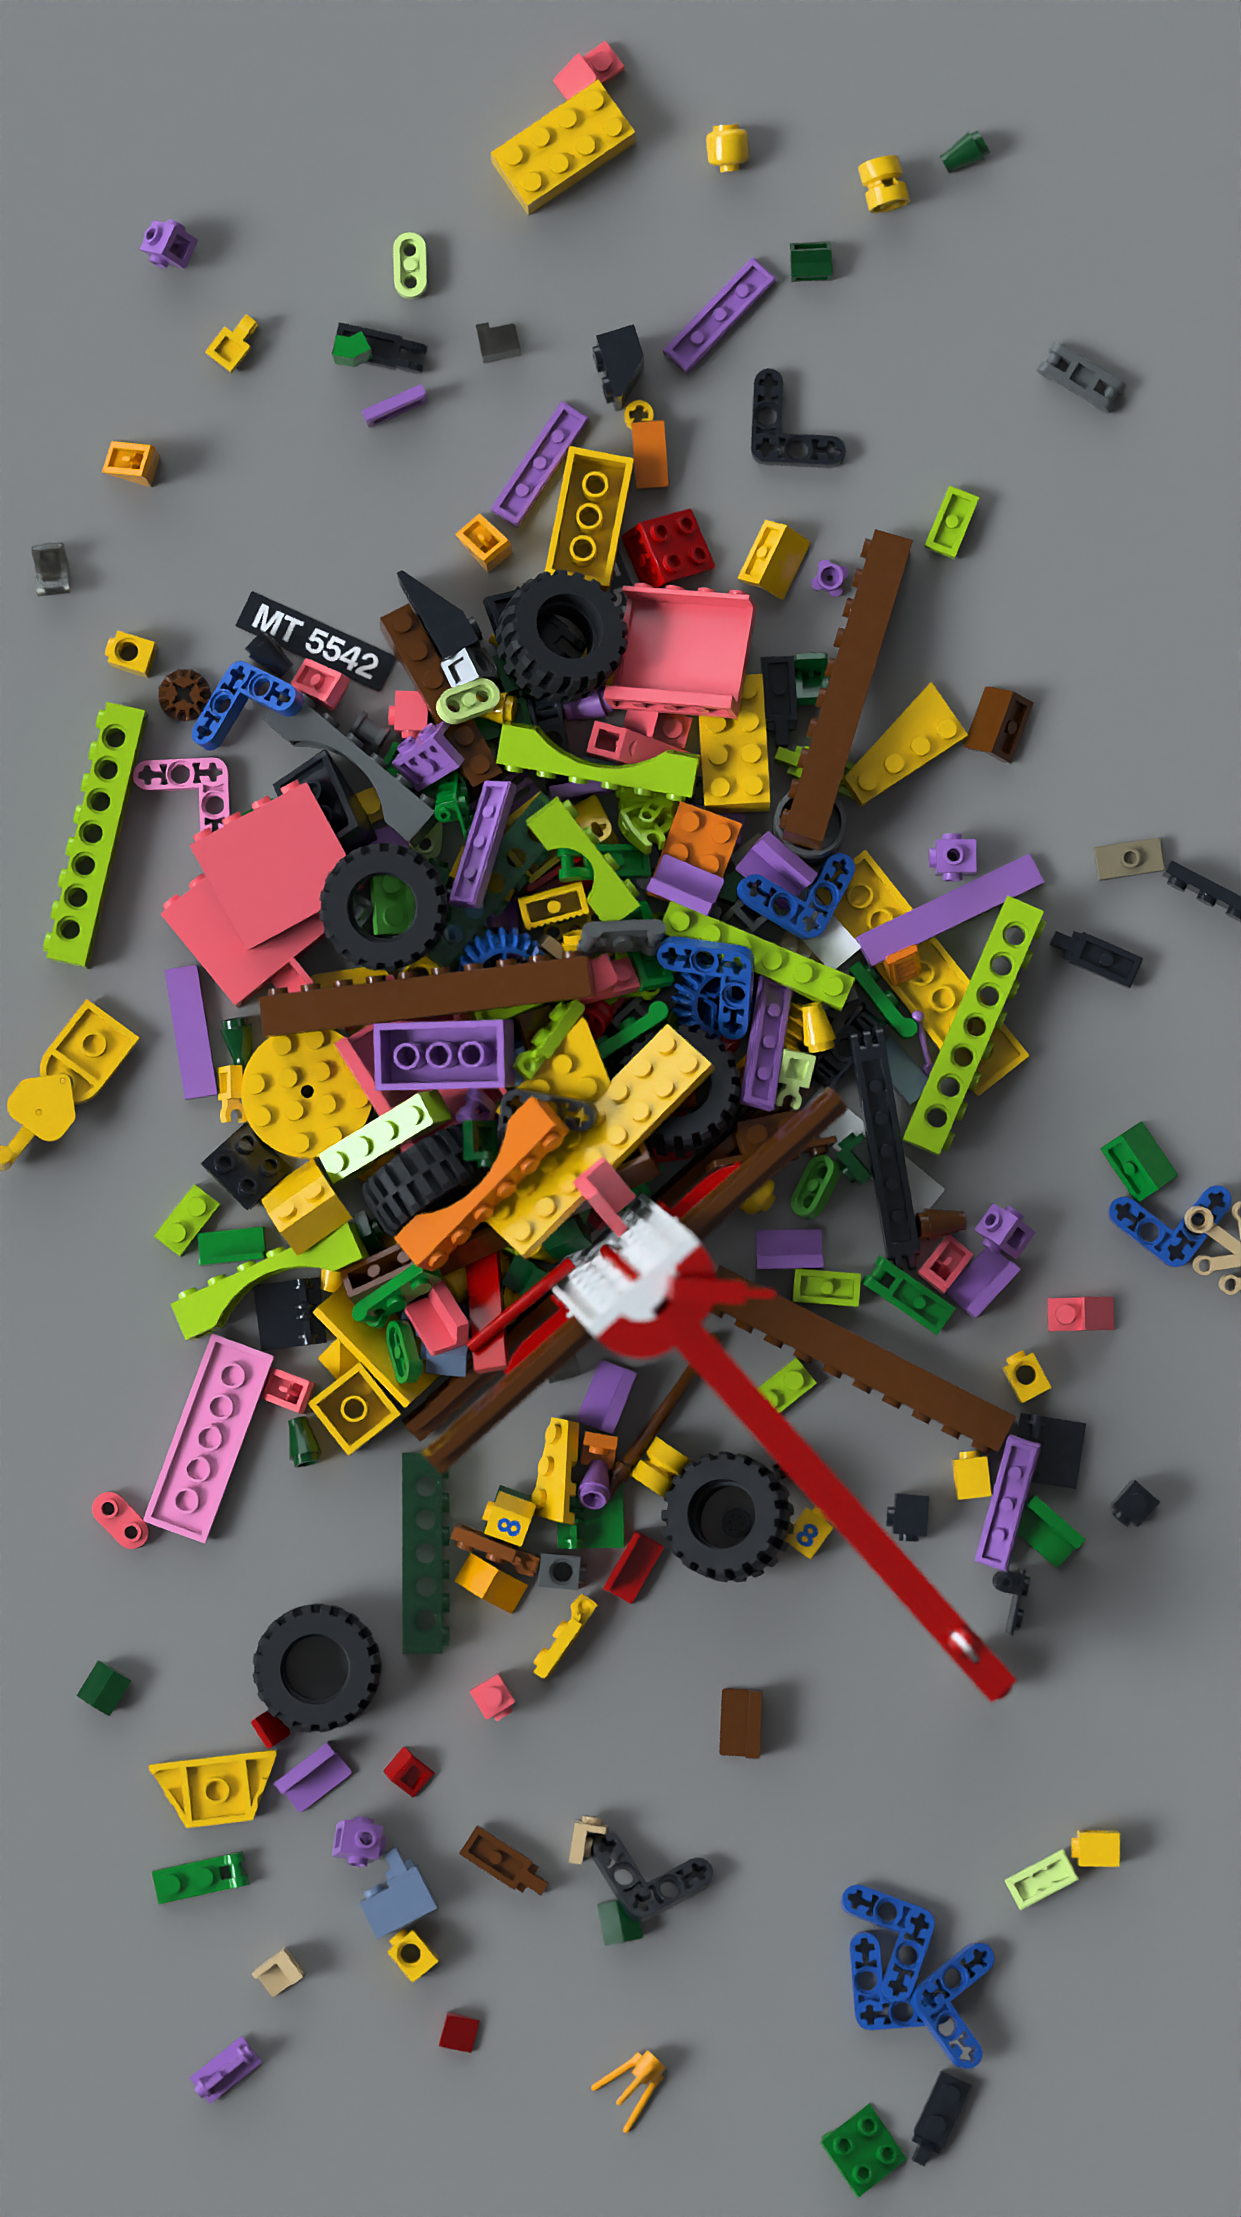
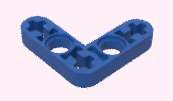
M237 661L227 669L192 729L193 741L205 750L217 749L225 740L248 699L283 716L291 717L302 709L304 696L291 684L244 661ZM241 675L245 676L243 680L239 679ZM270 682L268 692L259 696V689L262 684ZM232 689L236 691L235 695L230 692ZM280 694H282L283 696L291 699L287 703L282 702L278 698ZM230 699V707L225 712L220 713L219 708L222 702ZM215 717L219 719L218 723L214 721ZM208 731L212 732L209 737L205 736Z
M836 853L823 862L817 877L814 879L803 901L759 874H751L742 879L737 887V895L745 905L802 940H811L821 935L825 930L854 875L855 864L844 853ZM840 862L842 864L841 870L845 873L838 875L833 883L827 881L833 877L836 868L832 865ZM756 883L758 885L756 888L758 893L765 896L771 892L772 895L767 900L759 894L751 897L749 895L751 889L747 885L750 886ZM819 888L829 891L831 895L829 905H822L817 901L816 892ZM781 898L787 902L789 911L786 916H780L775 912L773 904L776 899ZM814 911L819 912L811 923L815 929L807 932L805 930L806 923L802 920L810 918Z
M677 936L666 938L661 943L657 952V959L660 965L665 969L721 977L719 1030L726 1038L732 1040L742 1038L746 1034L751 1022L755 966L752 951L741 945ZM670 948H675V953L678 954L677 959L671 958V953L668 952ZM689 949L692 950L690 962L687 961L689 955H686ZM700 951L710 952L714 957V963L711 965L702 964L697 958V953ZM722 954H724L725 957L723 961H725V963L723 966H720L719 964L722 959ZM735 957L741 958L742 968L736 967V962L733 961ZM731 986L741 987L745 992V997L741 1000L733 999L728 993V988ZM733 1009H739L736 1019L739 1024L738 1028H733L732 1022H730Z
M1215 1185L1207 1188L1192 1207L1200 1205L1207 1208L1211 1202L1208 1195L1210 1193L1216 1195L1220 1192L1223 1195L1221 1201L1224 1203V1206L1222 1208L1216 1206L1211 1211L1212 1215L1215 1216L1213 1222L1217 1225L1229 1210L1232 1198L1226 1188ZM1129 1197L1117 1198L1108 1207L1109 1220L1169 1267L1177 1268L1185 1265L1208 1237L1206 1233H1202L1200 1236L1191 1235L1185 1225V1216L1175 1229L1171 1230ZM1127 1203L1130 1206L1129 1214L1135 1218L1138 1217L1139 1212L1144 1215V1218L1136 1224L1134 1231L1128 1228L1133 1223L1128 1218L1124 1217L1121 1220L1116 1218L1118 1211L1115 1207L1117 1204L1123 1206ZM1196 1213L1193 1215V1217H1198L1202 1219V1215L1200 1213ZM1145 1223L1155 1224L1159 1231L1157 1239L1152 1242L1145 1241L1140 1235L1142 1225ZM1180 1231L1187 1240L1195 1242L1192 1248L1188 1243L1185 1244L1181 1249V1254L1184 1256L1183 1259L1176 1258L1171 1261L1168 1258L1170 1251L1167 1248L1169 1245L1176 1247L1182 1239L1176 1236Z
M852 1885L841 1896L840 1902L845 1913L899 1933L881 1989L888 2001L893 2003L903 2002L913 1992L934 1930V1917L928 1910L862 1885ZM856 1892H860L861 1900L868 1903L872 1902V1896L877 1898L878 1900L872 1908V1916L866 1914L869 1907L859 1905L856 1909L851 1908L852 1902L847 1900L848 1895L853 1896ZM891 1903L894 1905L897 1915L893 1921L887 1922L880 1918L878 1910L881 1904ZM919 1915L924 1917L923 1922L928 1925L927 1929L922 1928L917 1936V1940H923L922 1946L914 1940L904 1939L905 1934L909 1937L912 1936L915 1925L910 1923V1920L916 1919ZM904 1946H911L917 1952V1960L912 1965H905L899 1958V1951ZM894 1965L902 1971L913 1972L911 1977L907 1974L904 1975L901 1985L906 1988V1992H900L897 1996L892 1995L893 1989L888 1986L889 1982L894 1983L899 1975V1971H893Z
M861 1931L856 1933L850 1940L849 1950L854 2013L860 2027L866 2030H882L926 2026L922 2020H917L918 2014L913 2007L911 2018L906 2021L896 2019L894 2008L898 2003L888 2001L881 1989L883 1979L879 1941L870 1932ZM861 1938H867L868 1943L874 1944V1949L868 1951L869 1962L876 1960V1966L862 1965L856 1968V1961L863 1963L861 1951L855 1950V1945L861 1944ZM871 1971L876 1975L877 1983L875 1987L870 1990L860 1988L858 1977L862 1972ZM936 1993L923 1994L922 2005L931 2006L930 1999ZM910 1997L903 2001L912 2006ZM889 2003L888 2014L891 2022L884 2023V2015L875 2016L873 2023H868L865 2017H860L861 2012H865L868 2005H872L874 2011H884L882 2004ZM943 2017L939 2025L944 2024L950 2017Z
M970 1943L919 1983L913 1989L910 1996L912 2007L947 2057L956 2067L964 2069L974 2068L981 2062L983 2056L982 2048L950 2002L993 1966L994 1953L984 1943ZM973 1951L982 1952L983 1956L980 1958L982 1965L972 1964L966 1969L959 1963L961 1961L962 1964H968L975 1958L972 1953ZM952 1968L957 1970L960 1975V1982L954 1988H950L945 1982V1974ZM939 1988L946 1993L945 1996L943 1993H936L930 1999L931 2006L922 2005L921 2003L924 1999L923 1992L932 1993ZM945 2016L950 2017L954 2022L953 2032L948 2036L943 2035L939 2030V2022ZM957 2039L961 2046L971 2047L972 2050L969 2052L971 2059H960L963 2053L962 2049L958 2044L952 2043L949 2045V2042Z

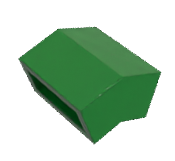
M362 331L351 337L336 335L332 354L335 364L357 367L373 358L371 348Z

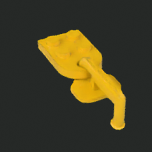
M88 999L84 1001L44 1053L40 1063V1077L22 1080L9 1096L7 1101L8 1113L22 1125V1128L8 1146H0V1171H8L35 1135L47 1142H54L62 1138L75 1121L74 1105L83 1104L97 1096L139 1042L140 1038Z

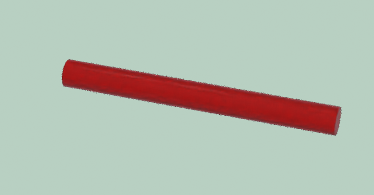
M569 1257L566 1258L466 1342L468 1348L475 1353L576 1268L575 1264Z

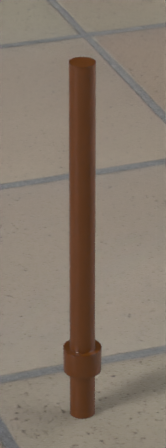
M711 1332V1336L720 1344L722 1339ZM690 1364L622 1461H617L611 1469L609 1501L622 1482L627 1483L633 1472L632 1468L697 1377L698 1373Z

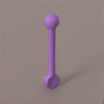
M918 1010L912 1013L911 1018L917 1024L925 1060L923 1072L926 1075H930L934 1063L931 1061L922 1022L924 1014Z

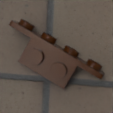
M793 1110L736 1122L733 1127L740 1155L712 1161L705 1166L707 1173L715 1172L721 1167L733 1165L736 1161L741 1164L744 1163L793 1119L799 1111ZM835 1135L815 1139L805 1149H802V1152H799V1154L809 1152L810 1157L827 1154L830 1152L829 1148L838 1142ZM796 1155V1158H793L792 1161L799 1159V1156Z

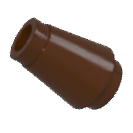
M924 1208L923 1212L916 1213L915 1221L920 1239L926 1238L928 1241L966 1230V1217L963 1210Z

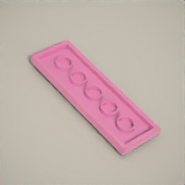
M211 1334L143 1521L206 1544L275 1356Z

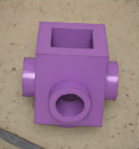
M168 219L166 223L153 220L151 226L144 234V240L139 250L149 255V262L159 268L167 269L168 266L185 269L198 239L184 231L185 226L174 220Z
M957 833L942 834V839H936L935 848H929V868H935V876H943V881L946 882L962 881L963 876H975L977 872L976 839H962V834ZM954 854L957 857V861H950L947 855Z
M994 1203L974 1229L984 1238L981 1244L997 1255L1002 1250L1015 1259L1020 1256L1036 1233L1022 1221L1024 1216L1009 1205L1004 1210Z
M354 1817V1821L348 1819L340 1821L336 1824L332 1857L348 1859L347 1864L351 1866L367 1867L368 1863L378 1860L379 1856H382L384 1853L386 1837L382 1836L383 1826L373 1824L374 1820L367 1817Z

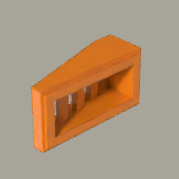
M914 944L886 956L882 964L893 986L915 978L922 972L919 950Z

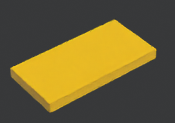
M343 1284L313 1311V1314L406 1408L437 1380L441 1374L426 1373V1359H422L424 1369L418 1381L415 1383H399L395 1377L386 1344V1329L390 1321L400 1319L393 1313L388 1317L386 1325L381 1329H376L367 1323L354 1320L352 1317L354 1304L348 1298ZM416 1336L415 1343L420 1356L422 1341Z

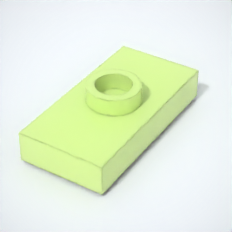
M1063 1848L1004 1879L1020 1911L1079 1880Z

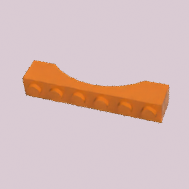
M531 1096L508 1120L506 1135L499 1156L490 1172L478 1187L464 1199L448 1208L416 1215L394 1239L417 1267L430 1271L440 1268L448 1260V1255L457 1246L462 1245L470 1238L471 1232L480 1222L487 1220L493 1214L494 1208L504 1198L509 1197L515 1192L517 1184L526 1175L533 1173L539 1167L540 1161L549 1151L560 1146L563 1137L570 1131L569 1128L547 1102Z

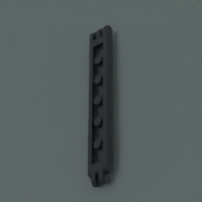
M875 1029L876 1042L873 1043L870 1031H862V1045H859L856 1032L849 1033L886 1258L888 1261L893 1260L894 1265L902 1271V1258H906L908 1269L913 1270L916 1269L915 1256L920 1255L921 1252L883 1029Z

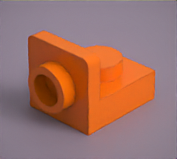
M585 1431L581 1464L589 1466V1463L593 1460H602L607 1463L608 1469H612L618 1437Z

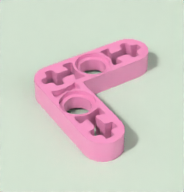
M218 758L146 760L137 764L133 770L134 782L143 791L199 790L201 831L210 827L213 832V824L206 825V820L220 821L231 815L229 771L225 763ZM194 765H200V772L210 771L211 765H216L218 770L223 771V774L217 776V781L211 782L209 776H199L201 783H195L196 771ZM167 766V785H162V778L151 779V784L146 785L144 779H139L140 774H145V768H150L155 774L163 773L161 767ZM177 766H185L190 770V778L187 782L179 784L173 781L172 772ZM212 797H219L224 801V809L217 815H212L206 810V803ZM218 823L219 829L224 827V824Z

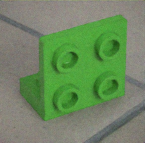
M379 875L370 878L374 936L400 935L410 926L415 915L416 904L412 891L402 880L393 876Z

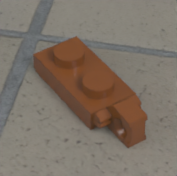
M459 1522L458 1524L456 1523L450 1537L456 1540L455 1546L463 1550L473 1552L476 1548L486 1552V1558L503 1565L505 1561L511 1562L519 1574L533 1577L540 1562L541 1556L518 1548L517 1545L497 1541L490 1535Z

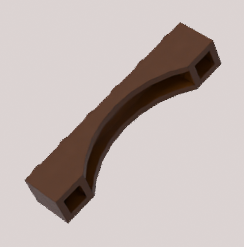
M408 603L380 617V630L395 657L412 680L437 725L443 721L436 710L437 701L443 692L452 687L440 665L442 662ZM448 705L450 711L457 712L453 706ZM470 719L459 724H450L443 736L464 758V761L457 770L463 780L467 781L472 797L481 793L485 780L502 781V771L474 720Z

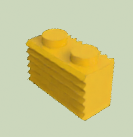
M581 881L517 898L524 927L528 930L531 927L536 929L538 925L543 927L544 923L549 925L550 922L556 923L557 920L562 922L564 918L568 920L570 916L575 918L576 915L581 917L583 913L586 915L589 913Z

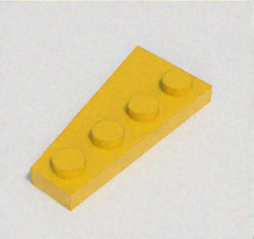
M930 682L845 775L842 781L861 807L964 740L968 734L936 687Z

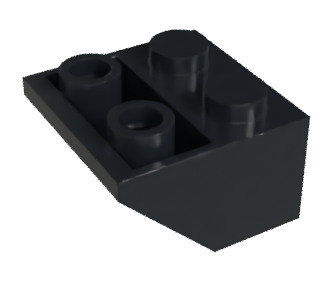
M634 324L596 335L597 346L592 347V356L597 373L604 372L605 375L601 379L606 403H613L615 412L622 410L644 370V355Z

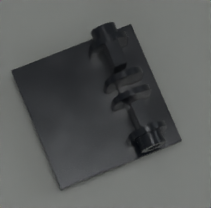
M246 1122L201 1162L206 1171L246 1210H251L260 1201L259 1199L292 1169L269 1145L262 1141Z
M319 1277L261 1284L254 1287L261 1351L327 1343L325 1325L313 1314V1311L322 1303Z
M1020 1413L1017 1437L1042 1445L1032 1482L1076 1489L1086 1423Z
M1020 1567L1017 1569V1574L999 1571L992 1578L993 1586L997 1590L1012 1594L1005 1633L1012 1636L1015 1629H1021L1024 1610L1019 1608L1021 1596L1027 1597L1030 1585V1577L1025 1576L1026 1569Z

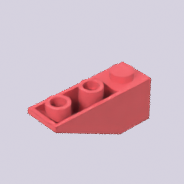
M595 721L586 751V759L608 765H625L656 757L668 749L686 753L690 752L626 728Z

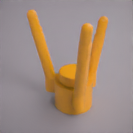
M649 2050L643 2055L637 2052L629 2061L591 2086V2089L596 2091L636 2066L632 2073L637 2078L616 2101V2104L621 2106L642 2083L647 2085L650 2082L623 2128L624 2133L630 2131L656 2086L664 2079L661 2074L667 2068Z

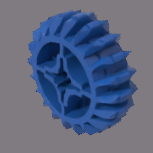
M502 926L498 934L493 935L491 930L487 929L486 938L482 939L477 935L475 936L476 946L466 944L465 950L467 955H460L461 967H459L458 972L464 971L463 965L483 963L484 968L497 967L496 961L504 959H516L517 964L530 963V956L545 955V953L540 950V945L536 940L531 941V937L527 932L519 936L518 929L515 927L509 934H506L505 928ZM508 952L519 954L526 960L513 958L508 955Z
M700 956L699 961L702 964L711 965L714 963V957ZM721 959V962H720L719 965H720V966H723L724 963H725V961H723V960ZM680 972L684 979L682 983H674L675 988L679 992L671 996L673 1001L677 1003L671 1009L675 1015L679 1016L676 1021L679 1025H690L692 1032L697 1033V1030L701 1028L709 1032V1038L712 1040L716 1037L720 1039L722 1035L718 1027L720 1000L715 997H720L721 977ZM753 982L754 991L758 987L755 982ZM731 986L728 988V993L733 999L741 1000L745 997V992L741 987ZM755 994L752 995V1003L756 1000ZM733 1009L730 1019L733 1028H738L739 1026L736 1021L739 1009Z

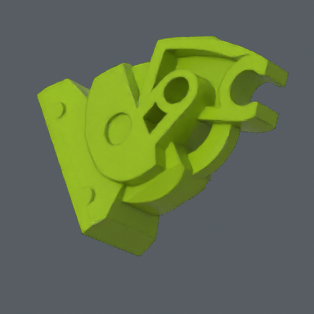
M621 785V789L616 790L615 796L620 798L618 805L620 813L617 824L623 835L644 854L651 853V842L656 843L659 850L664 849L665 835L670 831L680 801L669 800L666 798L667 793L656 791L653 792V796L636 794L633 792V787Z

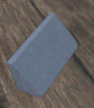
M889 1036L885 1040L893 1089L908 1106H911L920 1098L928 1077L895 1039Z

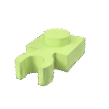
M783 1049L778 1080L779 1083L783 1084L776 1093L775 1104L777 1106H782L784 1097L791 1095V1107L799 1109L802 1102L799 1088H809L817 1056L811 1053Z

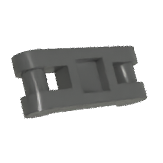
M1054 342L1049 349L1050 355L1046 362L1042 361L1039 365L1038 373L1080 396L1103 413L1110 414L1115 406L1113 403L1117 394L1121 395L1126 384L1062 344ZM1061 361L1070 364L1065 373L1057 368ZM1098 382L1106 386L1102 395L1094 391Z
M657 919L589 922L582 928V939L579 940L576 951L582 950V956H591L592 958L598 953L638 951L648 956H654L661 945L660 940L664 937L666 926Z

